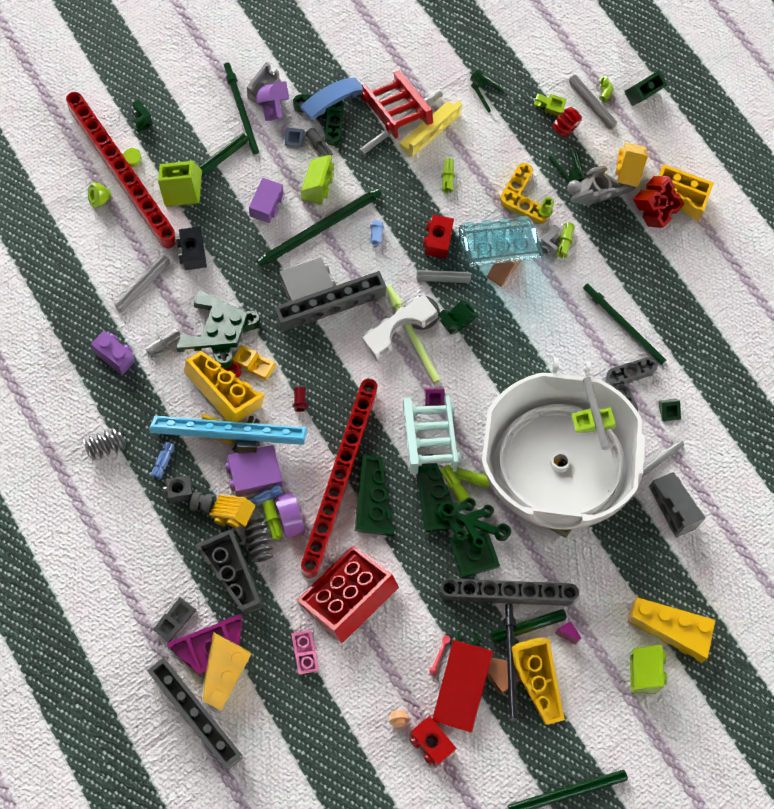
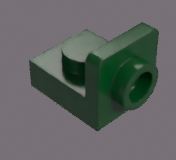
M138 99L133 102V114L136 117V120H134L135 129L137 132L148 129L153 123L151 114Z

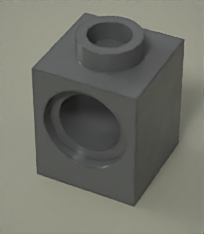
M189 475L166 479L167 486H163L164 497L169 498L170 504L191 500L193 492ZM176 487L183 488L180 493L173 492Z

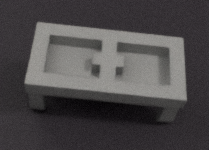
M265 62L247 86V98L257 103V94L261 87L281 82L278 69L274 72L271 71V66L267 62Z

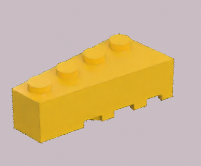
M200 351L186 359L185 375L227 421L239 422L262 407L265 396L263 393L253 390L250 384L246 381L243 383L235 377L233 372L223 369L220 363L204 352Z
M638 597L632 602L628 617L629 623L650 635L658 637L662 642L674 646L685 655H690L700 663L708 659L715 625L714 619Z

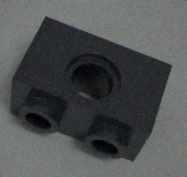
M201 226L179 229V236L176 237L177 247L182 249V253H178L180 264H184L185 270L206 268Z

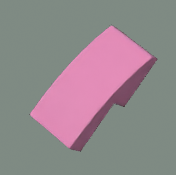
M312 630L291 633L298 674L319 671Z

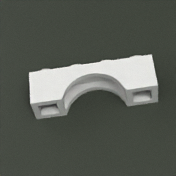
M424 294L420 297L417 296L411 300L408 306L399 308L391 318H385L378 327L368 330L365 336L362 337L364 343L375 358L379 360L393 350L392 337L398 328L406 324H416L424 328L438 318L437 310Z

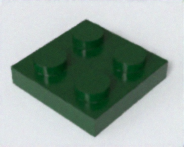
M478 531L480 537L485 540V545L481 550H475L472 547L473 540L469 534H467L462 543H457L454 539H450L449 543L461 579L500 567L488 532Z

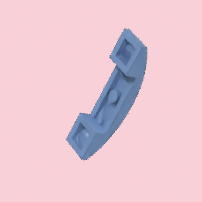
M353 77L339 80L311 96L300 108L312 120L324 114L326 108L349 96L353 99L363 93L362 84Z

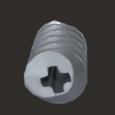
M120 426L119 432L111 428V435L107 431H104V437L97 433L96 440L92 436H89V442L82 438L87 455L92 460H95V454L102 458L103 451L110 455L111 449L117 453L118 446L122 450L126 448V442Z
M262 517L249 519L246 527H244V533L247 536L246 543H248L247 550L250 551L248 557L252 562H262L274 557V554L268 553L273 547L266 546L267 543L271 542L270 538H265V536L270 534V531L264 530L269 525L268 523H262L265 520Z

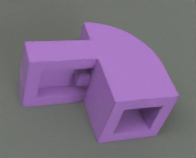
M286 81L265 85L258 91L257 104L262 103L265 121L283 118L280 102L289 99Z
M293 493L281 494L273 498L286 538L305 533L300 509Z

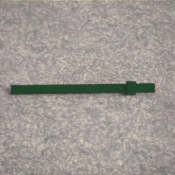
M227 62L224 64L227 74L226 80L231 87L252 154L256 155L259 153V149L237 85L238 80L236 74L233 73L231 64Z
M588 283L583 287L592 297V301L596 305L599 304L661 365L667 361L604 299L605 297L600 292L597 293Z

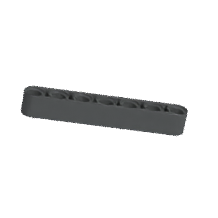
M446 579L441 583L439 596L445 601L568 606L573 604L579 596V589L571 583ZM446 586H450L453 588L454 592L452 594H448L444 591L443 588ZM470 587L473 589L474 593L470 595L466 594L464 592V588ZM491 588L494 594L487 595L484 589ZM504 589H511L514 595L507 596L504 593ZM524 590H531L533 592V596H526ZM550 590L553 593V597L545 596L544 591ZM564 591H570L573 594V598H567L564 595Z

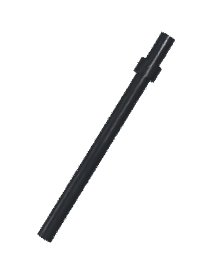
M508 603L505 604L504 629H506L509 720L517 721L516 669L511 649L515 645L514 629L516 628V619L513 616V604Z

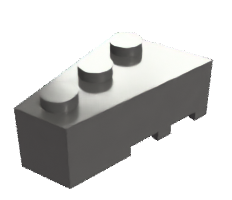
M674 472L653 480L649 485L675 538L696 530L706 517Z

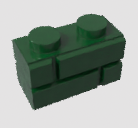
M657 71L624 92L630 104L634 106L666 87L667 83L662 73Z

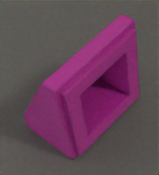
M443 387L424 388L425 406L445 405V389Z
M572 622L566 623L555 632V634L573 644H577L581 640V636Z

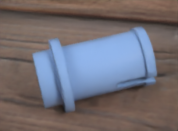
M376 220L370 225V244L372 245L381 244L382 230H384L383 222Z

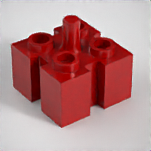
M653 176L646 184V190H640L633 198L638 210L644 211L642 217L648 227L664 228L672 219L671 213L676 214L684 206L679 193L673 192L675 186L669 176Z

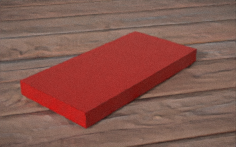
M453 640L432 718L435 722L473 732L494 651Z

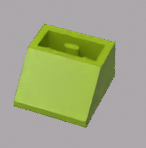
M331 155L310 161L301 189V200L322 205L324 198H328L329 183L332 184L334 178V163H332Z
M194 161L160 164L158 183L166 207L199 204L202 170Z
M663 645L634 648L629 653L631 693L656 694L667 683V673L664 672L663 666L666 663V652L663 651Z

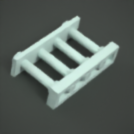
M445 396V405L422 407L412 405L411 398H403V416L410 474H418V466H422V464L452 462L453 472H456L457 465L461 464L460 452L456 450L452 420L454 403H450L449 396ZM445 413L446 421L417 423L413 417L417 414ZM447 429L448 438L419 439L415 436V433L423 430ZM449 446L450 455L421 456V454L417 453V449H420V447Z

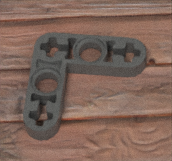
M646 357L611 368L605 376V382L617 390L625 391L626 398L638 412V406L627 383L653 375L658 367L657 361L651 357ZM646 363L648 364V366L652 365L651 370L649 368H644ZM633 368L636 371V375L630 376L626 370ZM612 374L614 377L619 376L616 381L614 378H610Z

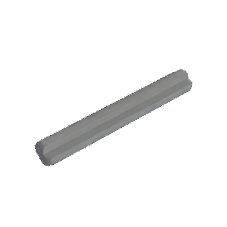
M577 75L571 76L569 83L609 129L614 128L617 125L616 119Z
M165 255L161 256L115 303V308L119 312H123L170 264L169 258Z

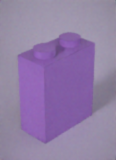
M274 445L257 448L255 453L227 455L228 462H225L227 474L231 473L233 479L229 480L231 492L235 491L237 497L259 493L267 488L271 489V486L275 484L283 487Z

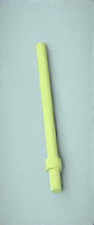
M389 285L386 287V292L390 298L392 308L397 311L402 307L403 303L400 297L396 296L392 286ZM412 324L404 325L433 383H438L440 378Z

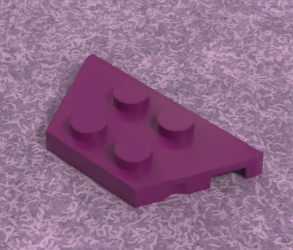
M239 614L167 643V646L199 676L203 675L207 671L213 632L240 646L242 615Z

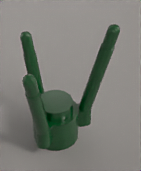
M476 70L470 77V80L473 82L471 87L476 91L484 107L490 113L491 110L478 87L484 88L488 83L501 93L505 91L481 70Z
M569 149L574 168L569 171V176L551 155L548 156L566 178L567 183L573 180L581 182L586 178L578 151L574 154L573 149Z

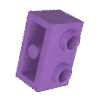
M262 178L250 203L249 216L270 223L272 217L275 218L278 213L277 206L279 202L282 203L284 200L283 185Z
M103 331L91 343L94 354L121 375L135 363L133 350L126 344L124 346L120 344L118 338L112 333L108 334Z

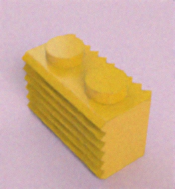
M218 495L216 502H214L215 505H213V509H211L209 514L218 525L225 526L227 524L234 528H238V526L246 527L256 505L245 497Z

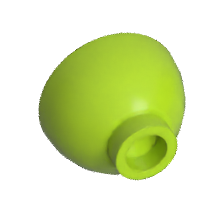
M92 182L89 185L88 201L93 208L101 207L107 200L111 199V191L106 189L104 185L97 182Z

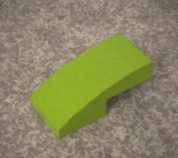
M611 407L599 410L604 429L616 428ZM591 409L571 414L576 433L597 431Z

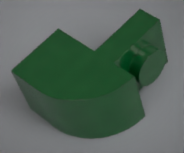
M460 301L450 311L442 310L438 314L441 318L440 322L451 335L458 333L478 317L474 309L465 301Z

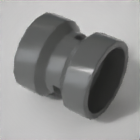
M194 491L190 502V511L196 512L200 510L205 514H209L213 506L214 495H202L200 492Z

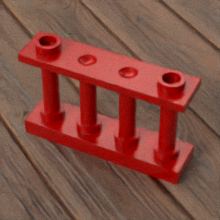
M400 70L393 72L394 80L392 83L372 91L366 84H363V93H361L363 101L369 104L385 125L387 132L391 133L395 139L399 138L398 128L418 119L423 120L427 126L433 123L432 108ZM394 89L400 92L380 101L376 98ZM401 99L408 101V103L388 111L384 108V106ZM409 109L416 111V113L394 121L392 116Z

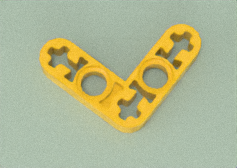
M521 163L502 192L500 204L504 208L537 224H544L548 217H538L541 204L521 195L533 172L531 165ZM526 170L527 173H525L523 178H521V172ZM512 183H519L521 185V188H513ZM527 204L529 209L522 210L520 205Z

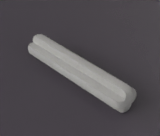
M418 270L416 278L417 281L470 283L471 273Z

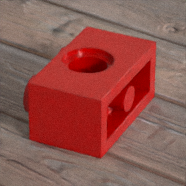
M433 214L432 221L427 222L426 231L429 232V236H425L423 247L426 248L425 255L447 259L454 218Z
M430 715L410 731V742L416 749L420 747L424 752V759L430 766L434 764L437 767L457 749ZM426 739H435L437 746L434 748L428 747Z

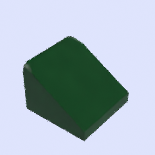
M678 399L658 401L662 421L681 420V406Z

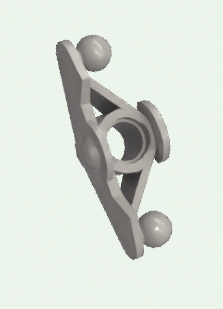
M599 166L586 172L587 178L583 181H570L567 189L570 194L574 195L570 198L571 202L590 206L597 202L627 194L635 190L636 187L618 183L617 180L605 174L607 171L606 166Z

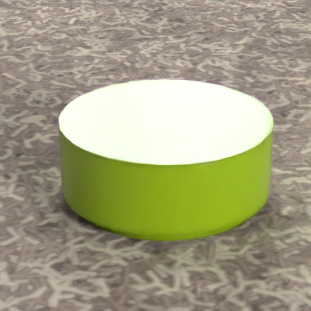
M129 148L123 153L131 167L141 163L142 158L139 150Z

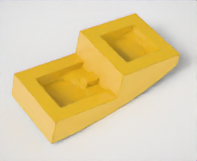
M243 345L240 346L233 357V362L239 364L241 368L266 381L277 366L274 361L260 356L257 351Z

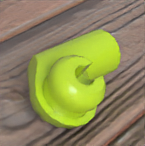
M603 76L599 79L600 87L603 91L599 99L602 102H607L614 88L608 77Z

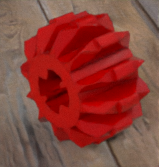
M568 107L555 120L553 128L557 134L565 138L577 128L582 121V116L573 107Z

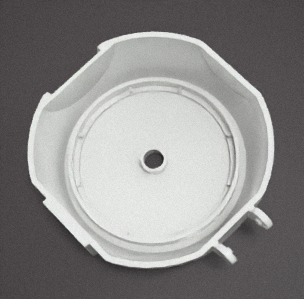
M554 358L552 373H538L519 380L503 391L490 406L487 415L482 466L495 494L516 515L546 528L562 530L579 529L608 519L624 507L634 496L643 475L645 435H641L642 419L631 402L617 389L595 378H591L599 410L611 407L616 428L605 430L609 449H601L597 431L576 433L571 414L591 409L583 383V378L590 375L591 362L586 361L583 368V371H585L584 377L557 374V368H559L560 364L558 363V358ZM562 458L566 460L567 465L559 467L554 463V460Z

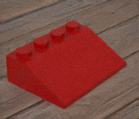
M353 545L296 600L329 634L340 643H343L399 586L389 571Z

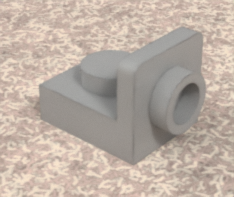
M555 224L545 234L539 244L541 251L551 257L555 256L558 249L555 243L559 239L558 233L560 228Z

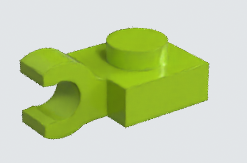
M537 94L534 106L538 108L546 107L544 112L560 116L567 99L550 94L549 98L542 94Z

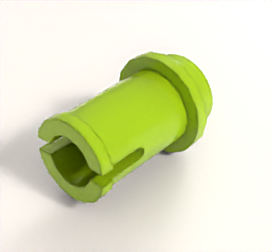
M545 197L542 205L539 207V213L542 217H549L553 213L554 200L551 197Z

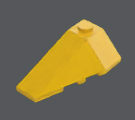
M534 638L519 642L511 647L515 669L544 724L549 725L565 720L549 638Z

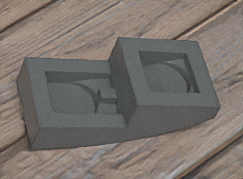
M179 597L169 612L163 615L153 631L167 642H170L197 609Z

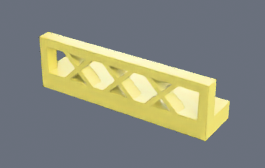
M458 100L453 105L447 101L433 114L432 124L427 126L423 122L400 142L399 147L411 157L416 155L460 116L462 103Z

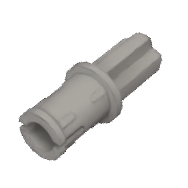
M174 329L162 337L159 336L157 340L144 348L148 355L152 357L159 351L168 349L167 346L179 340L181 333L178 329Z

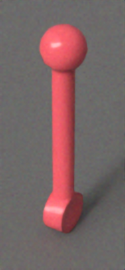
M447 635L443 636V643L433 667L429 669L431 675L437 673L436 668L446 644L450 642V637Z

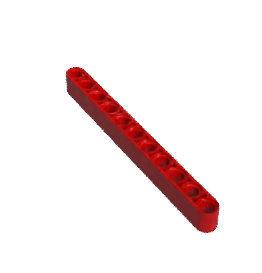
M70 92L66 96L67 105L82 131L160 245L164 248L175 246V231L82 95L78 92Z
M365 379L360 385L301 562V571L306 578H314L319 573L376 399L378 385L373 379ZM371 388L373 389V391L366 392L364 389ZM364 404L368 408L360 409L358 406ZM358 421L361 422L362 425L357 427L354 426L353 423ZM355 439L357 442L354 444H350L347 442V440ZM343 456H348L351 458V460L346 462L343 461L341 458ZM342 473L345 475V478L337 479L335 475ZM332 491H337L339 493V496L332 497L329 495V493ZM331 509L334 513L332 515H325L323 511ZM319 527H325L328 531L324 534H321L317 531V529ZM319 545L322 549L319 552H314L311 550V547ZM311 563L314 564L316 568L312 571L306 570L305 566Z

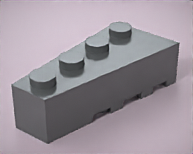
M232 529L195 544L197 550L245 615L264 608L237 536Z

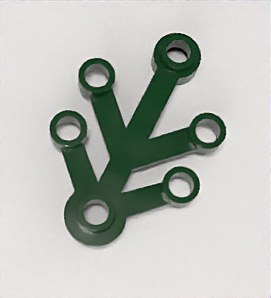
M466 498L465 501L455 505L445 502L437 508L439 518L447 521L452 528L454 541L462 543L467 536L466 532L461 530L457 521H460L473 540L472 547L475 550H481L485 545V540L480 537L476 528L495 535L498 541H506L511 535V528L507 524L501 523L495 527L477 520L481 517L490 518L493 515L494 508L491 505H485L483 508L466 515L459 513L464 509L467 511L474 509L476 501L473 498Z

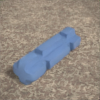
M170 442L164 443L163 451L160 452L155 463L156 466L151 472L152 477L156 479L162 478L163 470L166 469L171 457L170 455L175 448L174 444Z
M275 484L271 486V489L267 488L254 495V498H248V500L260 506L263 502L271 500L273 496L277 497L283 492L281 487Z

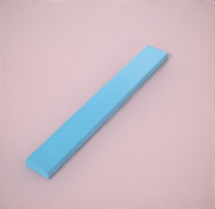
M154 416L150 425V433L297 445L305 444L308 433L306 427Z

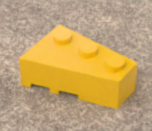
M625 142L623 148H619L615 175H618V183L635 187L639 186L648 158L646 147Z
M663 164L658 176H669L675 186L673 192L679 193L684 202L681 210L699 222L714 182Z
M214 632L201 698L202 701L222 710L247 664L251 652Z

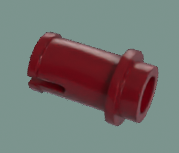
M303 386L294 388V403L292 407L296 412H304L308 407L306 403V388Z

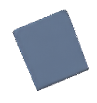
M286 127L285 145L302 147L305 129Z

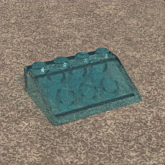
M520 216L517 219L511 220L509 218H502L499 221L493 222L491 220H484L482 223L466 222L464 225H458L459 246L470 266L543 258L536 228L530 217Z

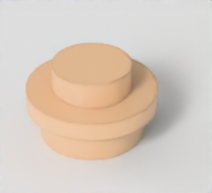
M395 710L390 713L389 723L394 727H404L410 721L407 712L404 710Z

